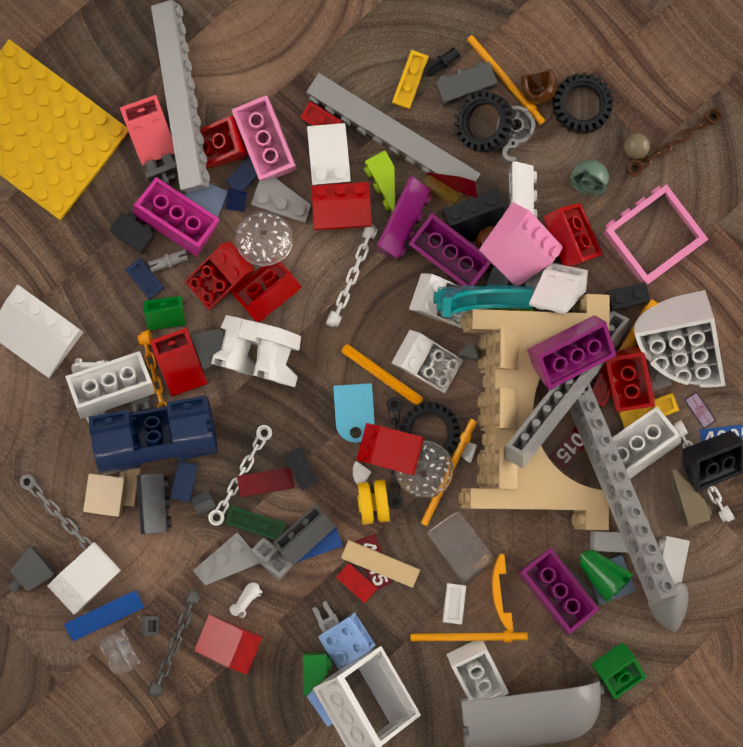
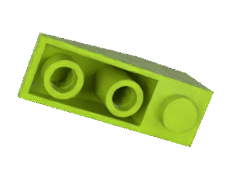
M383 151L365 161L366 167H364V171L367 177H372L375 182L373 187L377 194L381 193L384 199L382 204L386 211L390 210L393 213L395 209L394 165L387 152Z

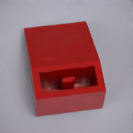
M229 241L221 244L184 282L205 307L211 310L239 286L255 269L233 243Z
M188 328L150 340L171 397L208 384Z

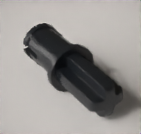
M452 47L445 54L438 55L436 61L425 67L426 74L432 76L442 68H448L450 63L460 58V53L455 47Z

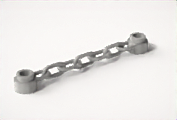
M26 474L21 477V487L28 490L34 497H40L44 502L45 509L52 516H58L62 521L63 528L70 535H75L79 539L80 546L86 550L87 548L83 543L87 541L91 545L92 542L89 538L82 537L78 533V527L71 519L64 518L60 514V508L53 500H47L42 495L43 491L37 484L35 476ZM27 478L31 481L28 486L24 483ZM35 487L39 490L36 494L32 490ZM50 503L57 509L54 510V513L48 507ZM68 522L74 527L71 531L66 527Z

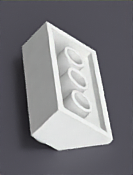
M512 162L509 168V206L514 202L530 210L537 218V209H534V202H537V190H534V183L537 182V171H534L533 165Z
M140 351L65 376L80 419L155 394Z
M655 407L612 437L630 479L681 444V435L658 407Z

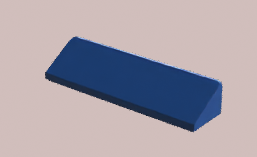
M137 590L65 623L64 627L72 640L75 641L144 608V605Z

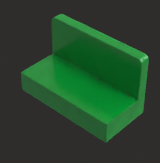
M182 296L144 301V316L148 330L186 325Z

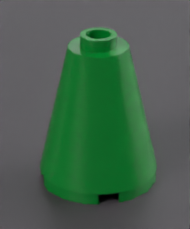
M585 550L579 557L581 560L579 565L606 603H609L612 600L611 597L613 595L616 596L628 584L629 578L634 576L627 569L594 550Z

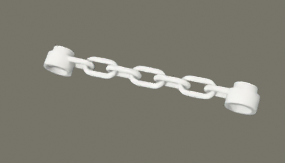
M373 224L372 227H365L362 237L366 238V240L359 246L355 256L357 262L354 267L350 268L346 277L347 286L338 296L336 301L338 308L336 312L331 311L328 316L326 325L330 327H338L342 317L339 316L340 310L347 305L350 297L349 288L355 284L359 275L358 266L361 261L365 260L369 251L367 244L370 238L374 239L378 230ZM361 248L363 250L366 249L363 258L361 255L358 257ZM352 270L353 273H356L353 282L352 279L349 280ZM342 294L344 297L347 295L344 304L340 302Z
M680 420L674 423V428L679 432L684 441L682 444L683 449L686 448L685 445L687 447L689 444L692 446L693 443L686 440L684 436L688 432L683 422ZM710 486L707 489V493L711 501L720 507L721 511L718 514L723 523L734 520L735 518L728 505L722 506V497L715 486ZM714 490H715V492L717 493L719 499H718V498H715V500H714V498H713V496L711 495L710 491H711V492H714Z
M262 425L258 427L256 431L257 436L252 444L253 451L243 459L240 465L241 472L239 476L249 472L254 463L253 456L255 452L261 450L265 442L271 438L272 430L269 426ZM264 429L268 431L266 437L261 435V431ZM258 439L262 440L260 447L256 444ZM248 458V461H251L246 470V467H243ZM237 477L233 478L227 488L228 495L226 499L220 501L216 509L210 512L208 518L212 525H220L224 522V515L229 508L228 500L239 490L238 486L234 492L233 489L230 490L234 481L238 484ZM222 503L223 506L226 505L223 512L219 510ZM215 514L220 515L219 521L214 520L213 517Z

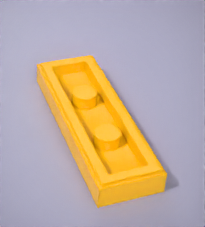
M411 50L392 104L410 110L429 56Z
M673 393L655 399V407H658L665 416L679 411ZM655 407L618 412L623 429Z

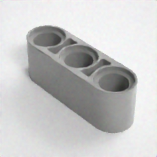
M590 531V550L628 553L620 532Z

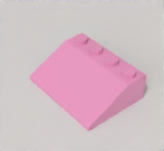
M512 202L479 251L514 286H519L552 264L563 247L530 210Z

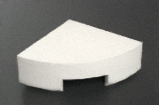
M471 442L467 443L461 457L471 463L477 445Z
M356 461L353 466V478L358 485V483L367 480L371 471Z

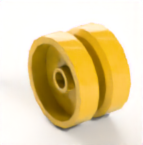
M385 479L374 482V493H371L368 482L358 483L359 495H357L363 525L373 523V511H377V518L380 523L390 522Z

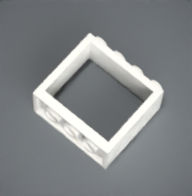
M382 646L367 652L342 667L313 688L346 747H381L421 716ZM358 668L389 721V724L377 733H375L345 680L346 676Z

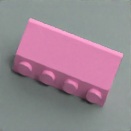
M267 95L232 109L259 181L281 177L298 170Z

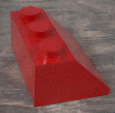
M369 182L311 186L314 231L372 227Z
M581 203L558 208L543 217L547 230L563 247L559 254L563 265L576 267L603 255Z
M274 256L271 262L268 261L231 291V293L253 320L259 323L276 308L280 307L287 299L295 295L302 287L292 273Z
M639 346L627 347L616 352V356L606 361L616 412L655 407V393L645 353L641 352Z

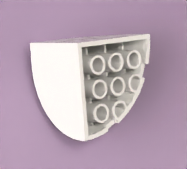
M705 290L664 300L646 310L638 318L634 327L637 343L641 352L645 353L646 358L656 370L666 377L685 385L694 384L700 387L726 386L715 320Z

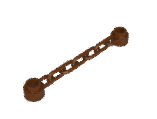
M717 108L709 109L705 116L697 121L694 128L684 129L676 135V140L671 143H663L657 147L655 154L652 156H645L639 160L631 161L627 166L628 174L633 177L639 176L643 169L651 164L653 158L656 156L663 157L672 150L674 144L677 142L684 143L690 139L695 130L705 129L709 125L718 123L722 117L720 110ZM709 115H714L715 120H711ZM705 119L707 124L702 126L703 124L700 122ZM687 132L686 134L689 135V136L686 137L685 139L681 140L682 137H679V136H681L683 133ZM666 146L668 150L660 154L661 151L658 150ZM643 160H645V162L647 163L644 166L641 163ZM632 166L637 167L638 171L633 172Z

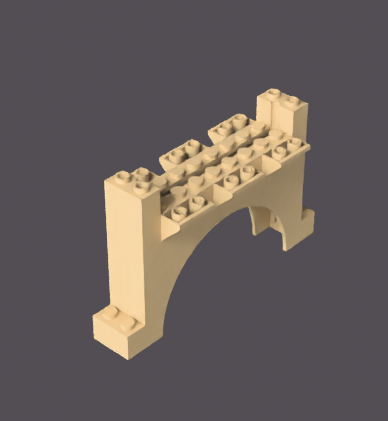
M583 295L573 305L574 313L558 314L555 312L472 309L463 314L460 320L463 333L484 334L481 335L478 341V349L481 350L478 368L481 369V374H485L482 381L485 392L480 393L478 397L480 415H478L477 424L480 427V431H485V434L482 435V445L485 446V450H480V454L477 456V464L480 466V473L477 474V484L480 485V489L462 488L459 493L461 508L574 510V514H572L574 529L609 530V505L603 490L586 487L564 475L550 461L542 446L539 447L524 468L506 460L505 446L533 412L534 397L540 377L532 366L527 349L594 315L606 321L609 330L610 295Z

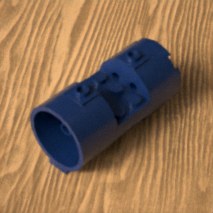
M206 395L167 402V406L133 413L127 409L88 417L93 454L100 475L141 468L142 463L177 457L181 461L218 453L213 414L209 398Z

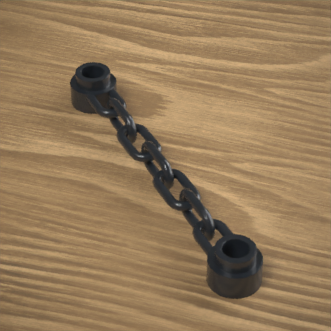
M391 397L388 399L386 406L389 410V421L393 424V429L396 430V423L400 419L402 402L397 397ZM392 401H396L398 403V406L396 408L391 407L390 404ZM397 412V420L396 418L392 420V413ZM390 470V473L393 475V483L390 484L388 506L392 509H398L403 503V499L400 496V485L396 482V475L399 472ZM397 485V494H393L392 487L396 488ZM392 498H398L399 503L393 505L391 503Z

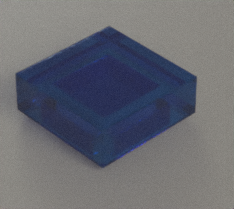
M228 189L225 209L244 212L247 192Z

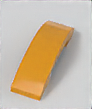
M500 553L495 560L492 571V598L500 621L508 631L514 632L512 613L510 611L503 612L499 574H506L504 554Z

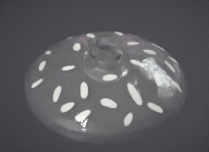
M259 211L248 215L241 221L236 231L235 241L239 253L245 260L255 265L269 266L280 262L288 255L293 243V234L289 223L282 216L270 211ZM262 231L267 232V234L264 235V236L261 235L260 233H261Z
M423 441L415 474L410 475L395 471V476L400 487L409 495L422 499L432 498L444 492L449 486L453 476V463L443 447L430 441ZM425 470L427 474L425 476L420 475V471Z

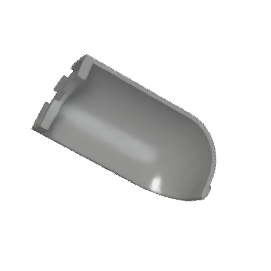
M595 677L591 684L572 688L476 700L460 699L462 721L464 727L467 726V728H463L464 747H526L577 739L586 734L598 718L601 694H604L603 682H600Z

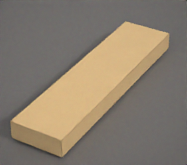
M349 539L341 556L346 561L412 588L420 572L419 568Z

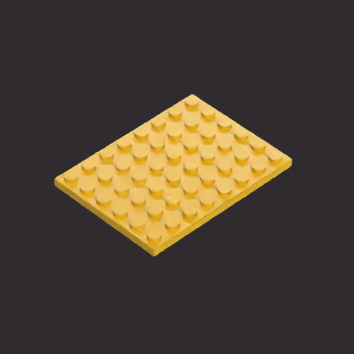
M9 39L0 50V176L61 221L126 138L129 131L126 126Z

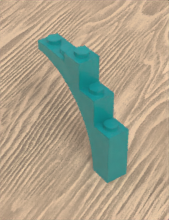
M487 284L486 287L463 285L462 288L438 287V292H434L433 304H437L436 309L443 311L442 317L448 318L458 312L472 309H532V306H529V302L533 296V287Z

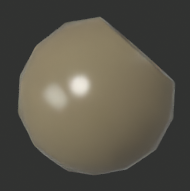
M641 133L629 135L624 142L625 153L633 159L644 158L650 151L649 139Z

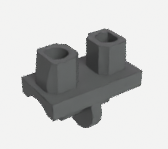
M171 153L162 156L164 166L157 167L155 160L145 162L147 171L145 175L149 182L157 177L171 186L169 181L176 179L174 172H177L176 160Z

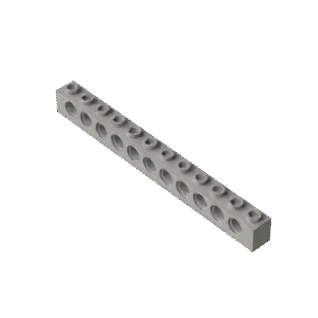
M589 383L569 411L650 606L654 607L668 603L679 594Z

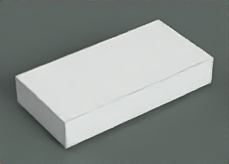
M447 583L442 622L462 624L466 585Z

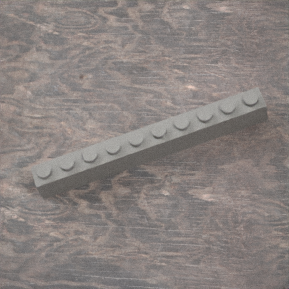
M169 0L153 5L151 9L180 190L191 193L209 188L210 176L206 169L207 157L203 151L204 139L200 132L201 120L197 114L198 102L194 95L195 83L191 77L192 65L188 58L189 47L185 40L186 28L182 21L183 10L179 4Z
M318 73L307 90L309 101L317 106L320 104L325 107L324 110L334 116L336 114L341 117L340 120L346 125L350 126L352 124L357 127L356 130L362 135H370L373 137L372 140L378 145H386L389 147L388 150L394 155H402L410 165H418L426 175V172L460 176L474 180L475 184L478 181L481 173L322 74ZM460 192L457 193V194L460 195V196L466 195V194H462V193H460Z
M612 311L609 315V333L615 350L629 333V318ZM606 361L550 389L505 446L506 460L524 468Z

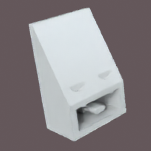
M556 263L550 264L544 270L529 302V306H534L540 310H552L558 314L567 313L586 292L588 270Z
M421 273L409 310L461 328V317L470 310L458 312L450 318L442 317L443 311L436 309L437 304H433L434 292H438V287L462 288V286L433 274Z
M409 330L392 364L433 388L446 393L463 360L423 334Z

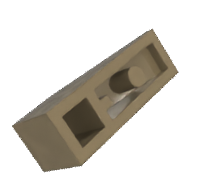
M676 469L669 470L684 525L689 527L710 521V516L712 515L710 505L706 504V501L694 491L693 487Z

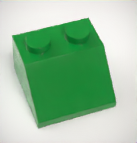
M623 642L613 647L611 651L599 657L591 664L614 699H617L647 678L636 657Z
M307 651L303 653L304 696H308L313 688L326 677L328 670H331V657L327 656V651Z

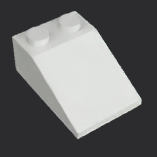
M345 123L307 126L312 185L350 182Z
M94 542L48 585V588L73 614H76L121 570Z
M472 641L447 654L451 667L469 700L500 697L509 694L484 641Z

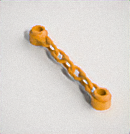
M147 330L138 335V341L141 346L144 345L146 351L144 358L147 368L151 370V382L154 393L158 396L159 403L157 406L160 408V406L164 407V404L167 406V402L163 400V385L160 377L156 374L155 368L157 363L155 355L149 348L151 345L150 340H153L152 335ZM147 356L149 358L152 356L154 365L150 364L149 366ZM158 381L160 389L156 390L154 382Z

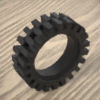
M582 72L579 75L576 73L572 77L568 76L557 88L552 102V107H554L553 113L556 114L555 119L557 122L560 121L563 128L567 127L569 132L575 131V134L595 132L596 129L601 128L611 114L613 109V96L611 97L610 95L612 93L611 89L607 88L608 84L606 82H601L602 78H595V74L587 75L586 72ZM578 87H586L594 91L600 101L597 115L588 120H579L570 115L567 111L565 100L571 90Z
M482 91V93L474 92L475 95H468V100L463 99L461 102L463 106H458L456 109L460 112L454 116L457 119V122H454V126L457 127L455 133L459 135V141L472 150L482 153H489L491 150L497 151L498 147L505 145L504 141L508 142L510 140L508 137L509 133L513 134L514 132L511 129L512 126H515V122L512 121V118H515V114L511 112L513 108L508 105L509 102L495 93ZM482 105H492L496 108L500 117L497 131L487 139H477L470 130L471 115Z
M424 402L414 406L406 413L401 422L400 431L412 434L414 422L425 414H433L440 417L445 422L448 430L445 443L438 449H435V452L421 448L418 459L424 462H435L442 460L439 459L440 457L446 458L456 448L460 435L459 422L455 414L443 404Z

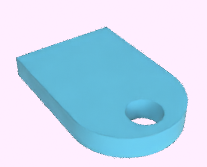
M372 383L333 386L337 431L346 441L353 443L361 442L366 423L374 424ZM358 427L361 430L359 438L351 437L350 431L352 428Z

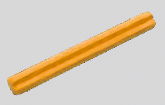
M348 344L342 348L341 352L413 404L418 405L422 402L423 397L356 349Z

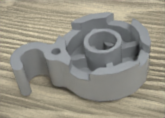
M512 106L513 110L511 112L515 114V118H512V121L518 123L520 128L514 130L513 134L509 133L508 137L510 140L508 142L504 141L506 146L503 148L501 158L507 164H512L516 160V157L508 156L507 152L514 151L518 146L525 144L531 138L535 129V119L528 112V109L521 106ZM500 117L496 123V131L499 126Z

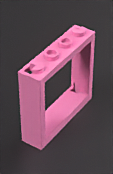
M667 184L662 188L659 185L652 190V196L648 199L644 196L635 203L637 207L633 210L630 208L626 209L620 214L622 218L618 221L614 219L605 225L607 229L603 232L640 283L646 282V285L708 240ZM664 195L697 239L647 275L614 231Z

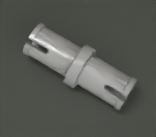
M185 249L172 254L166 253L163 257L148 261L149 266H153L150 267L153 273L166 267L172 268V265L189 261Z

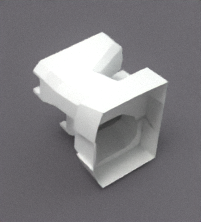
M226 315L221 328L226 329L222 348L213 354L211 364L295 387L298 377L286 365L291 350L299 351L301 336L274 326ZM251 344L258 346L256 364L247 355Z

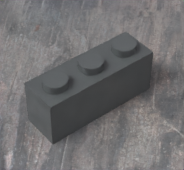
M479 62L473 66L474 68L468 70L462 68L456 71L454 75L449 76L446 74L439 77L435 87L442 106L444 107L466 99L470 94L475 95L474 92L482 93V91L496 88L497 80L490 62Z
M315 504L276 539L273 544L294 565L329 534L336 525Z

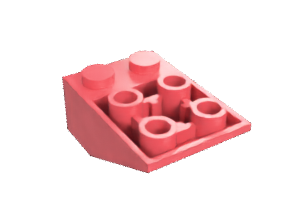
M157 95L120 107L142 166L147 161L160 160L166 154H175L172 135Z

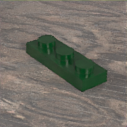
M232 505L225 522L227 525L273 540L278 539L284 533L287 524Z

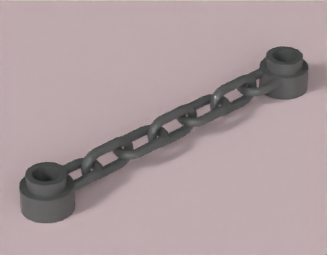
M190 589L187 594L185 604L189 606L187 610L182 612L179 618L178 633L173 635L168 645L169 655L167 659L161 662L158 670L160 677L158 681H152L147 693L149 696L155 698V696L159 697L163 689V686L160 685L161 681L169 674L172 666L170 660L172 654L178 651L182 642L181 632L187 628L192 617L190 610L193 605L197 606L201 595L198 594V591ZM184 614L186 617L189 615L185 626L184 623H181ZM174 639L178 641L176 649L174 647L171 648ZM164 663L165 665L169 664L166 673L164 671L161 672Z

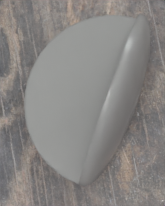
M682 582L675 584L679 595L670 602L651 607L648 601L653 617L664 628L672 632H676L679 629L688 608L689 593L686 585Z

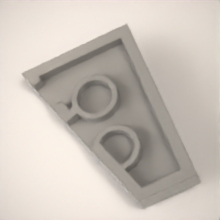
M276 178L259 181L251 203L253 207L306 224L312 207L311 204Z
M237 532L197 566L193 572L204 585H208L257 565L260 562L251 553L252 548Z

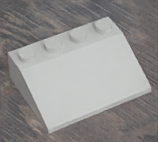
M19 285L15 287L0 310V343L48 378L52 376L84 333Z

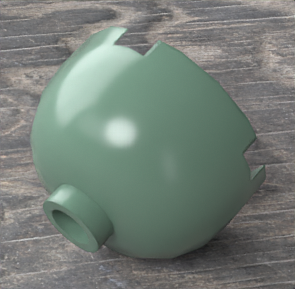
M584 160L578 163L572 170L570 183L574 189L582 194L587 195V192L593 193V196H599L607 189L609 173L607 168L599 161Z

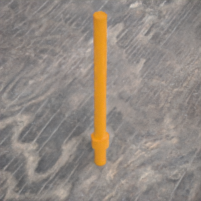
M473 35L468 37L467 41L486 63L490 62L494 73L519 102L528 109V112L537 123L542 125L546 120L536 110V105L530 103L524 97L523 93Z
M470 418L465 431H462L459 437L460 441L449 462L450 464L446 468L448 472H444L442 477L443 483L440 481L437 491H435L420 522L421 524L428 526L450 480L447 477L451 478L467 443H470L473 437L471 434L478 421Z
M504 631V633L411 634V642L504 641V643H510L513 640H528V632Z

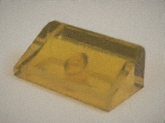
M429 174L422 183L431 189L430 193L450 206L456 204L460 197L459 193Z

